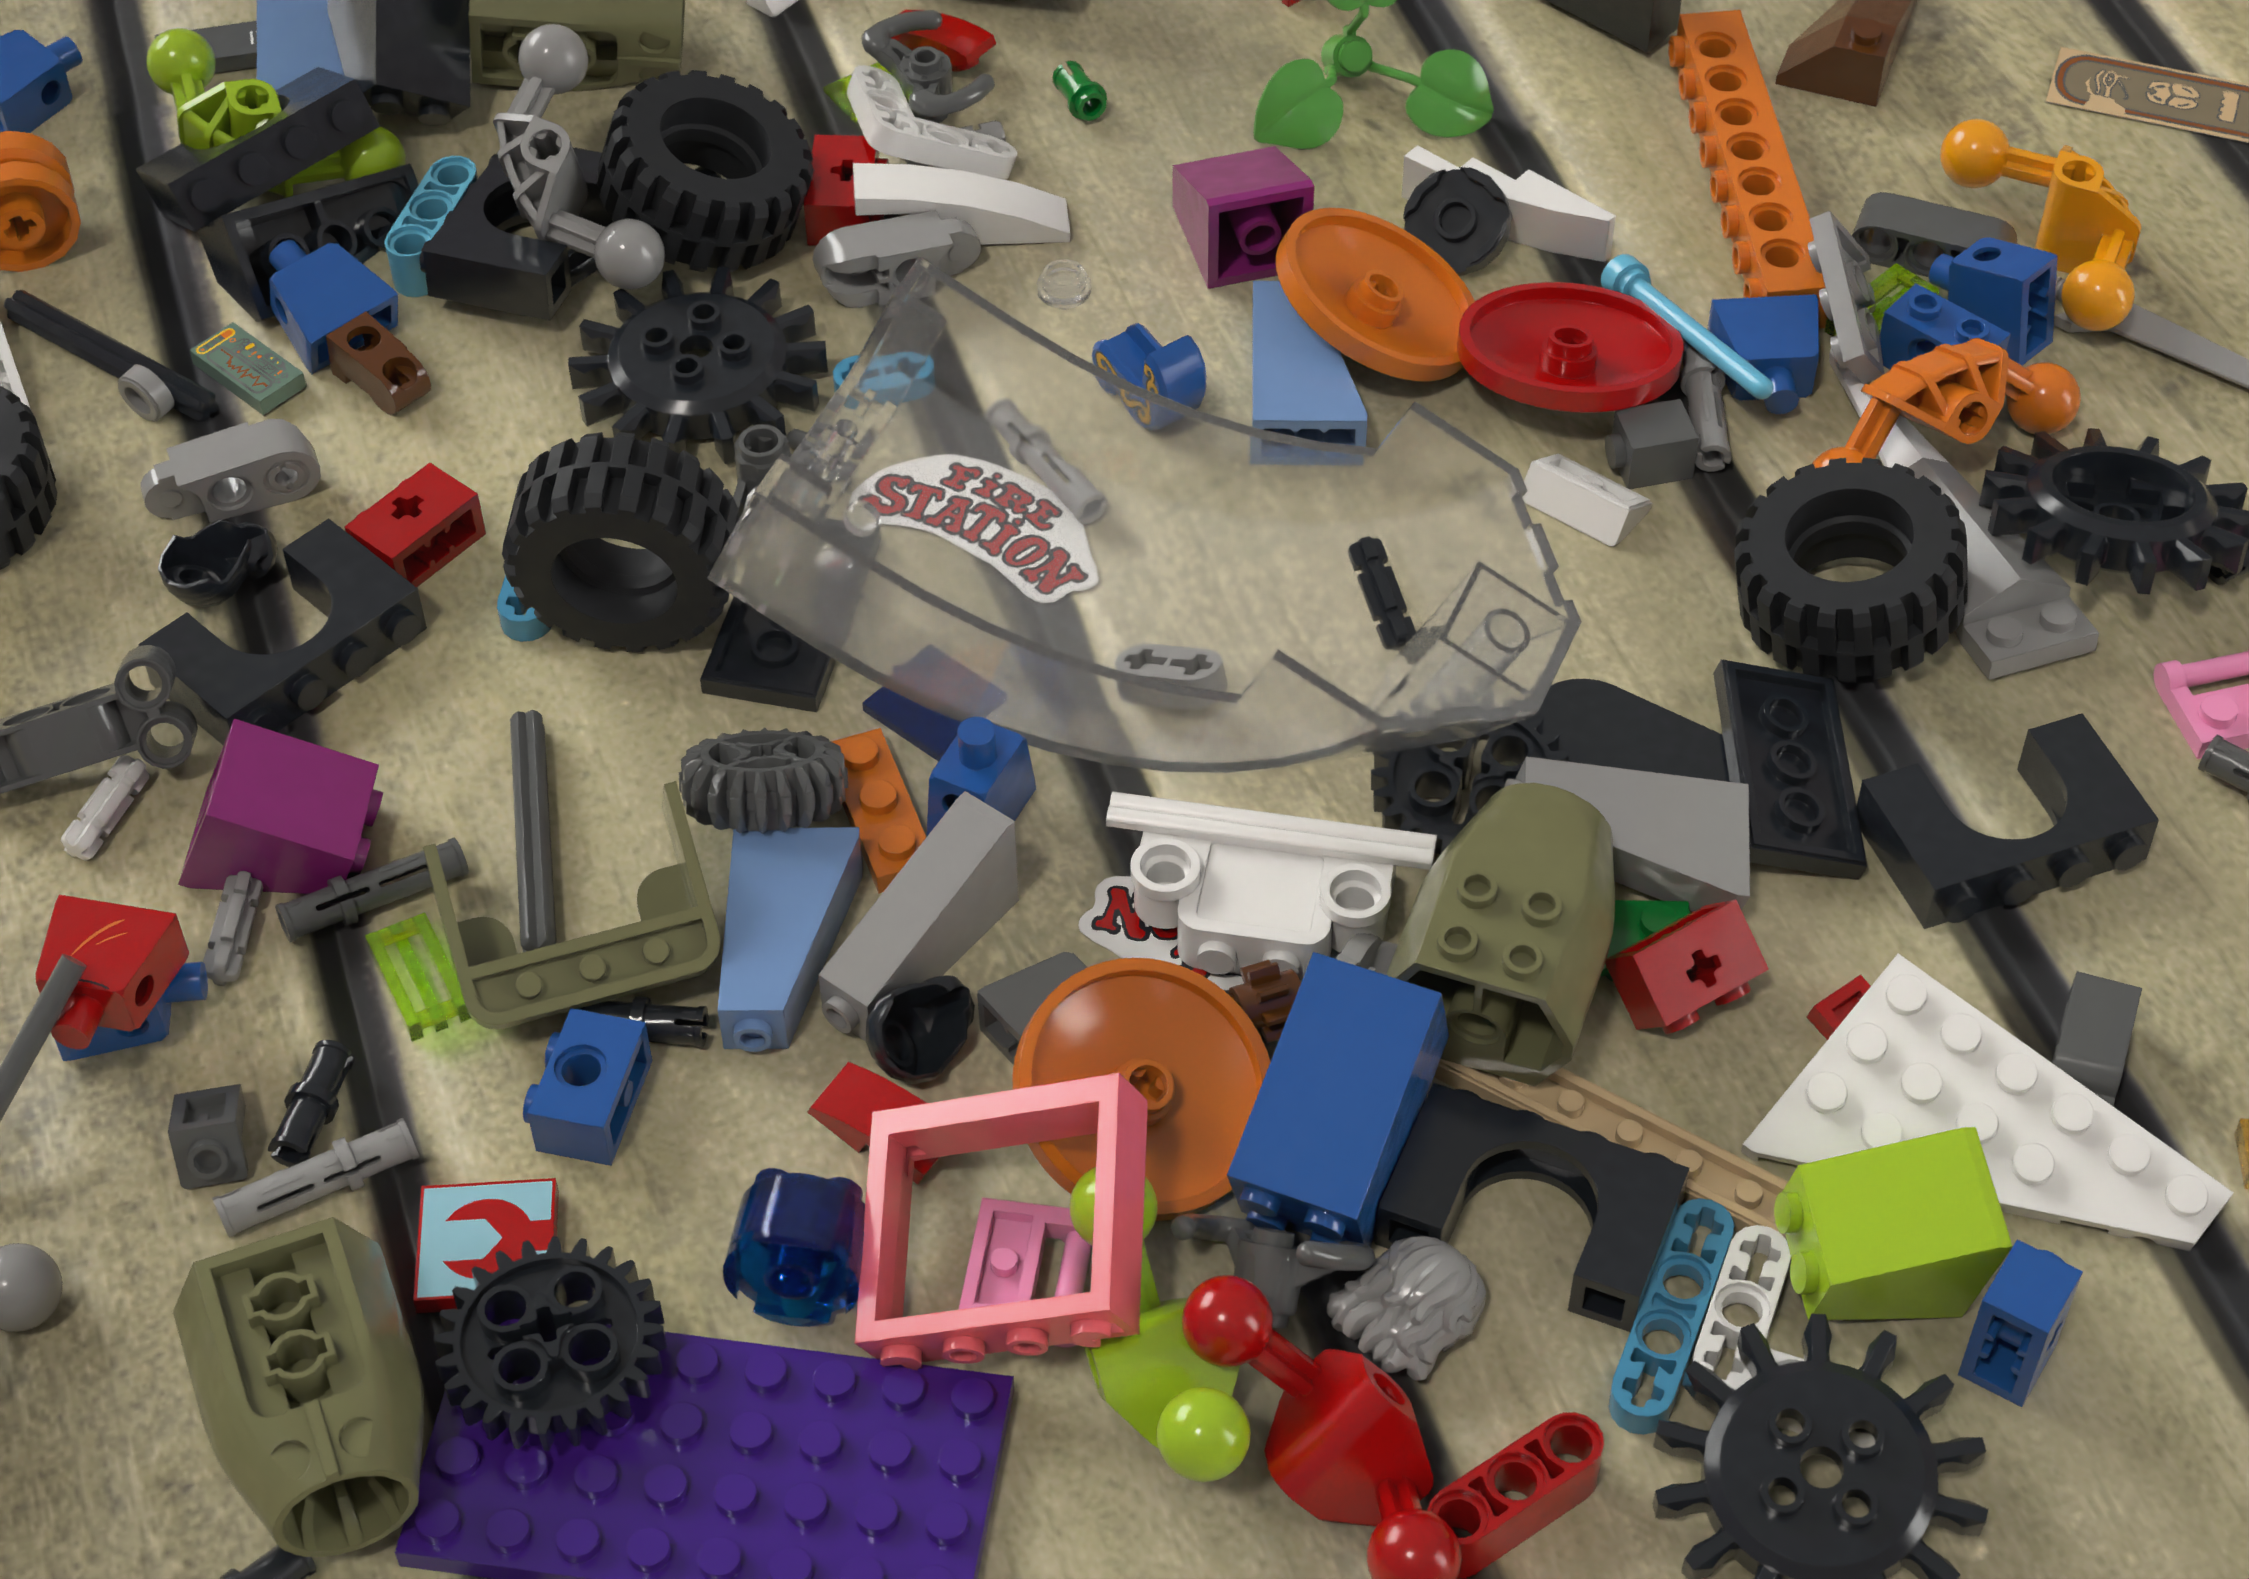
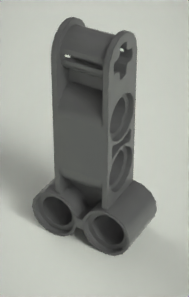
M153 645L138 646L129 651L122 660L114 683L0 719V794L138 750L143 760L154 767L162 769L174 768L183 763L191 753L198 727L196 718L190 709L181 703L166 701L169 698L177 674L175 662L170 654L162 648ZM139 666L150 667L158 672L162 685L155 690L140 689L131 681L129 671ZM160 723L173 724L179 728L184 740L176 746L161 745L152 736L151 728Z

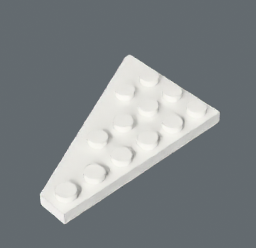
M1900 954L1895 956L1743 1143L1741 1150L1751 1160L1758 1161L1760 1157L1801 1165L1957 1128L1976 1127L1999 1204L2004 1213L2060 1224L2061 1220L2106 1229L2110 1235L2129 1239L2140 1236L2149 1238L2158 1245L2190 1251L2234 1193Z

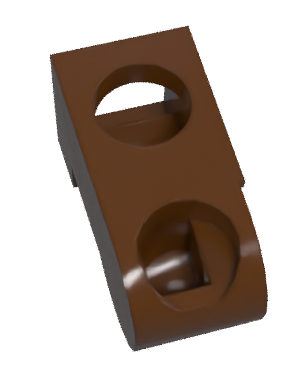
M366 311L326 335L332 374L346 384L353 381L369 394L375 404L385 413L394 415L431 391L429 376L420 361L407 350V346ZM363 334L364 346L357 350L349 346V342L353 337Z

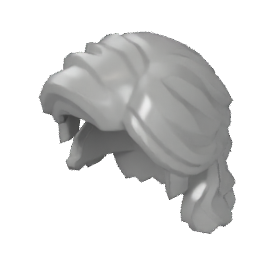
M1426 1236L1410 1237L1395 1241L1390 1249L1382 1253L1365 1273L1360 1275L1355 1281L1346 1282L1345 1289L1331 1293L1327 1305V1313L1333 1319L1331 1323L1334 1329L1343 1332L1353 1341L1360 1338L1358 1348L1363 1353H1372L1373 1363L1381 1362V1370L1385 1373H1395L1407 1368V1374L1413 1380L1427 1379V1375L1432 1371L1438 1353L1441 1350L1444 1353L1458 1340H1464L1466 1336L1473 1335L1474 1328L1480 1319L1485 1305L1486 1290L1483 1280L1476 1271V1266L1456 1248L1437 1238Z

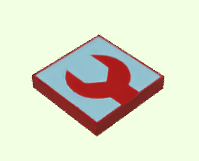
M556 1178L421 1186L413 1299L417 1314L457 1309L452 1293L454 1287H465L475 1290L476 1286L471 1269L477 1266L491 1274L498 1270L495 1253L500 1250L514 1262L522 1259L523 1242L529 1240L537 1254L546 1253L551 1238L557 1236L559 1189Z

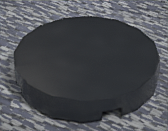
M1459 167L1460 169L1449 171L1443 169L1429 175L1415 187L1405 205L1403 217L1405 221L1404 230L1438 253L1459 276L1485 268L1500 255L1510 237L1512 222L1511 210L1504 192L1489 175L1471 167Z

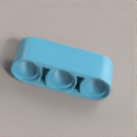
M448 156L435 161L385 238L384 243L394 288L404 296L421 297L428 295L426 275L420 269L421 250L425 242L431 240L443 225L446 215L453 211L466 195L469 185L477 181L478 174L475 163L469 158Z

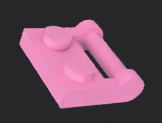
M2249 648L2245 652L2183 665L2177 660L2156 664L2153 675L2158 694L2197 759L2203 757L2209 744L2217 734L2222 736L2224 740L2242 749L2249 748V684L2192 695L2189 687L2249 675Z
M982 1197L958 1310L1034 1300L1046 1238L1061 1239L1065 1243L1055 1297L1083 1293L1091 1248L1093 1246L1085 1242L1075 1230L1069 1208ZM1068 1343V1344H1060V1345H1053V1346H1058V1347H1073V1346H1076V1344H1074V1343Z

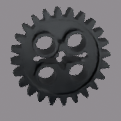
M1469 690L1465 704L1461 705L1456 704L1449 692L1444 693L1443 708L1436 710L1427 701H1420V719H1416L1403 712L1399 715V731L1392 729L1384 731V748H1375L1374 769L1371 770V790L1374 791L1373 809L1374 812H1382V828L1437 835L1435 853L1441 855L1445 848L1496 792L1504 788L1506 780L1516 778L1526 756L1569 762L1568 751L1559 750L1560 734L1557 731L1543 734L1544 717L1541 714L1527 721L1523 720L1524 703L1520 701L1514 704L1508 711L1500 709L1501 699L1500 694L1497 693L1490 698L1487 705L1478 704L1477 695L1473 690ZM1487 740L1488 742L1481 756L1480 773L1476 774L1472 783L1469 807L1465 819L1461 824H1456L1454 821L1461 808L1462 790H1465L1469 784L1473 769V757L1478 742ZM1448 747V748H1455V749H1458V750H1457V751H1453V752H1449V751H1443V750H1441V749ZM1502 762H1514V763H1516V764H1518V765H1515V766H1505V765L1500 764V763H1502ZM1438 797L1443 800L1430 802L1424 800V798Z
M558 1236L551 1238L547 1252L541 1254L536 1253L534 1246L529 1240L524 1241L522 1245V1259L513 1262L508 1255L500 1250L495 1253L498 1270L491 1274L477 1266L471 1269L476 1286L475 1290L465 1287H454L452 1293L457 1309L441 1310L439 1314L444 1332L434 1336V1343L440 1358L435 1363L440 1381L445 1384V1391L451 1407L460 1405L465 1424L468 1426L483 1420L487 1439L491 1441L500 1436L506 1428H509L513 1446L516 1449H520L525 1444L531 1433L539 1434L544 1451H550L555 1434L562 1432L566 1433L574 1447L579 1446L581 1427L590 1424L602 1436L608 1434L605 1415L613 1412L620 1417L629 1419L632 1416L628 1395L648 1398L651 1391L647 1375L662 1373L663 1368L659 1351L667 1348L664 1326L662 1325L665 1322L661 1303L655 1300L650 1279H638L636 1265L633 1260L626 1261L617 1266L614 1250L610 1246H607L592 1258L587 1239L581 1238L576 1243L571 1253L562 1251ZM577 1301H588L579 1307H568ZM519 1319L518 1322L511 1325L499 1326L507 1320ZM492 1355L495 1356L494 1360L490 1359ZM592 1358L604 1359L595 1365H582L585 1361ZM522 1377H535L525 1384H512Z

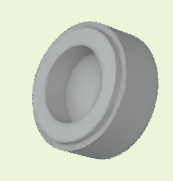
M134 365L118 379V389L122 398L142 418L149 421H159L174 407V399L164 382L148 368Z

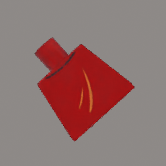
M59 894L54 905L35 973L39 993L42 992L62 954L76 958L87 967L53 1026L51 1035L60 1044L80 1050L89 1046L98 1026L129 1032L140 1028L190 954L177 914Z

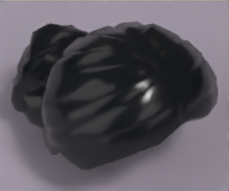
M220 519L201 529L193 536L181 537L173 535L160 556L158 571L168 591L180 601L201 607L216 606L231 598L239 590L246 578L255 580L264 577L270 572L276 559L277 542L268 529L256 523L244 522L236 525Z
M936 976L921 983L908 984L892 990L875 1003L866 1020V1043L871 1057L875 1059L876 1064L888 1077L907 1084L933 1081L944 1071L966 1042L967 1029L974 1019L975 1004L969 988L964 986L955 976Z

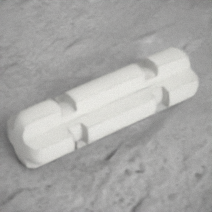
M128 755L120 756L107 773L111 779L106 777L101 781L78 813L77 817L81 821L73 820L62 835L61 842L65 846L64 851L71 857L76 856L84 861L93 858L104 842L99 837H108L133 802L134 798L130 794L133 796L137 795L148 781L149 773L146 770V764L139 758L133 759Z

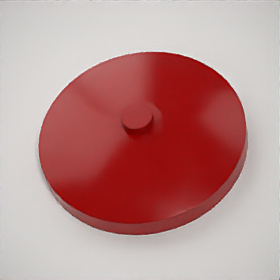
M1564 282L1516 285L1481 297L1463 313L1459 323L1457 353L1461 364L1479 383L1509 399L1535 407L1565 412H1609L1623 410L1645 404L1660 397L1677 381L1684 349L1680 332L1643 301L1602 287Z

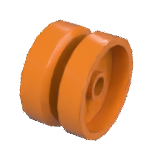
M0 132V270L24 272L50 265L66 255L77 241L81 219L66 157L52 142L32 133Z

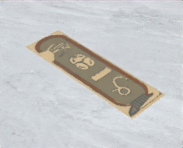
M2065 47L2060 48L2046 102L2249 143V84Z

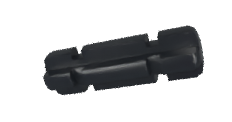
M1370 536L1360 538L1358 542L1348 547V556L1354 572L1361 571V574L1357 576V580L1373 622L1380 621V624L1376 627L1380 641L1386 650H1403L1406 646L1413 644L1417 640V632L1411 617H1404L1403 615L1407 612V606L1392 567L1384 566L1388 561V557L1382 541L1379 538H1371Z

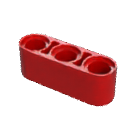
M1563 1412L1555 1415L1439 1491L1431 1499L1427 1511L1440 1516L1451 1528H1461L1471 1534V1536L1466 1538H1458L1461 1548V1567L1457 1579H1465L1475 1575L1585 1501L1595 1491L1604 1450L1603 1433L1596 1422L1588 1416L1576 1412ZM1571 1454L1577 1456L1582 1461L1569 1463L1561 1460L1557 1455ZM1517 1491L1524 1494L1527 1498L1512 1500L1504 1497L1501 1492Z

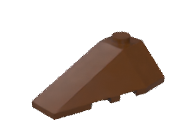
M1838 0L1789 45L1777 73L1775 84L1876 107L1917 0Z

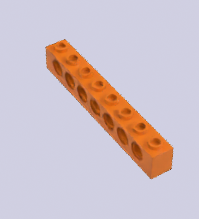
M1741 10L1679 14L1677 35L1670 36L1669 61L1671 67H1678L1679 69L1678 84L1680 97L1682 100H1688L1690 104V130L1692 134L1699 133L1700 162L1703 168H1709L1711 172V198L1714 203H1720L1722 207V233L1724 238H1731L1733 269L1736 275H1743L1744 298L1817 294L1819 329L1825 328L1827 316L1819 297V290L1825 288L1822 273H1818L1815 269L1808 251V243L1814 241L1810 217Z

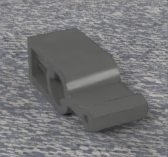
M2076 971L2068 995L2052 1063L2113 1106L2128 1052L2142 988Z

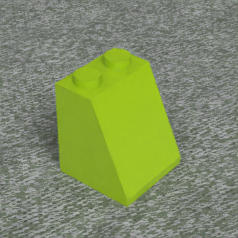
M1976 1127L1957 1128L1798 1165L1783 1191L1777 1195L1774 1205L1777 1229L1780 1233L1785 1234L1792 1258L1790 1264L1791 1283L1794 1291L1802 1296L1808 1321L1811 1314H1826L1827 1320L1963 1317L2013 1247Z

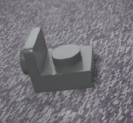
M241 1084L174 1094L168 1135L180 1185L184 1189L239 1181L247 1177L248 1163L242 1142L246 1105Z

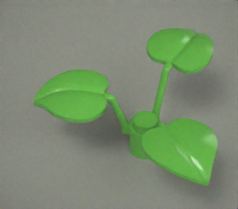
M1327 0L1329 4L1339 10L1351 11L1359 8V12L1349 25L1343 27V34L1334 35L1324 43L1321 51V60L1325 67L1324 73L1318 63L1304 58L1286 63L1273 74L1261 95L1256 109L1253 137L1260 143L1276 144L1297 149H1310L1323 145L1338 131L1343 118L1344 108L1342 99L1331 89L1337 81V76L1358 77L1366 71L1416 86L1407 98L1406 113L1415 126L1434 136L1458 137L1473 133L1491 120L1494 108L1488 81L1482 67L1472 56L1463 51L1446 49L1433 53L1424 61L1420 77L1372 61L1371 46L1364 38L1357 36L1356 31L1368 17L1369 5L1388 7L1396 0Z

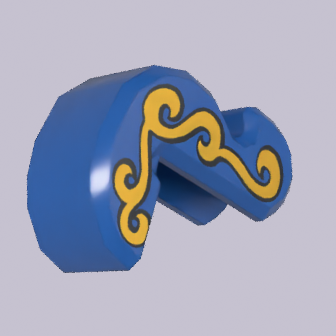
M1134 323L1128 326L1125 332L1109 340L1102 339L1093 346V365L1102 382L1110 390L1115 392L1121 390L1128 406L1146 424L1153 427L1162 426L1200 407L1206 391L1207 374L1200 349L1191 336L1185 335L1162 346L1145 326Z

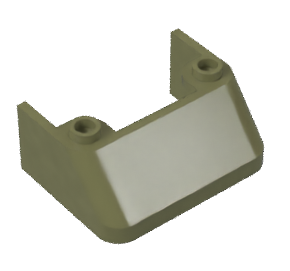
M676 781L664 784L662 810L678 864L650 873L640 884L637 893V908L641 921L527 952L517 953L511 932L502 922L496 919L476 917L460 922L456 921L436 843L423 846L429 877L465 1007L470 1017L476 1023L488 1029H506L569 1012L570 1008L580 1009L698 977L711 969L719 955L720 934Z

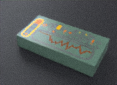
M234 322L190 349L195 366L263 416L307 387L304 373Z

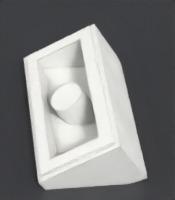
M1560 454L1532 461L1519 493V499L1522 502L1608 546L1619 544L1645 517L1653 504L1650 502V499Z

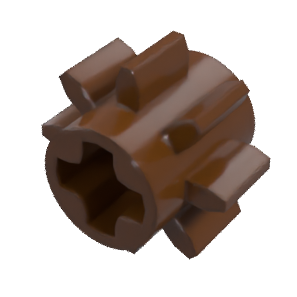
M1270 960L1240 968L1244 983L1230 987L1229 995L1251 1019L1262 1040L1265 1039L1267 1044L1278 1041L1301 984L1298 975L1293 969L1280 972L1278 963H1271Z

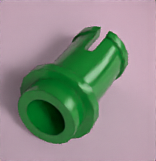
M1066 61L1067 67L1073 75H1069L1062 64H1060L1053 73L1052 83L1067 99L1070 113L1075 118L1086 121L1099 118L1107 106V93L1103 86L1095 81H1091L1082 66L1076 61Z

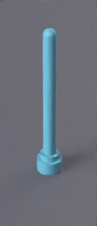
M1621 254L1614 257L1605 266L1601 276L1603 288L1643 301L1677 329L1684 341L1755 398L1763 400L1772 395L1774 389L1772 381L1651 285L1648 268L1635 257L1629 254Z

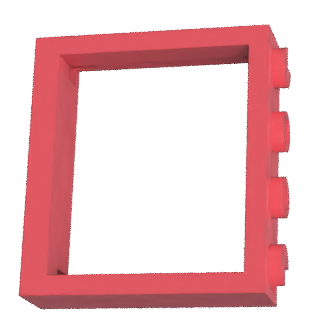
M1120 1073L872 1112L855 1344L874 1358L880 1359L882 1367L901 1364L905 1368L918 1370L921 1368L922 1362L946 1359L954 1363L972 1364L984 1360L985 1354L1009 1351L1018 1355L1034 1356L1046 1353L1048 1346L1074 1343L1083 1347H1100L1101 1339L1138 1335L1148 1100ZM1098 1133L1091 1292L903 1317L914 1161Z

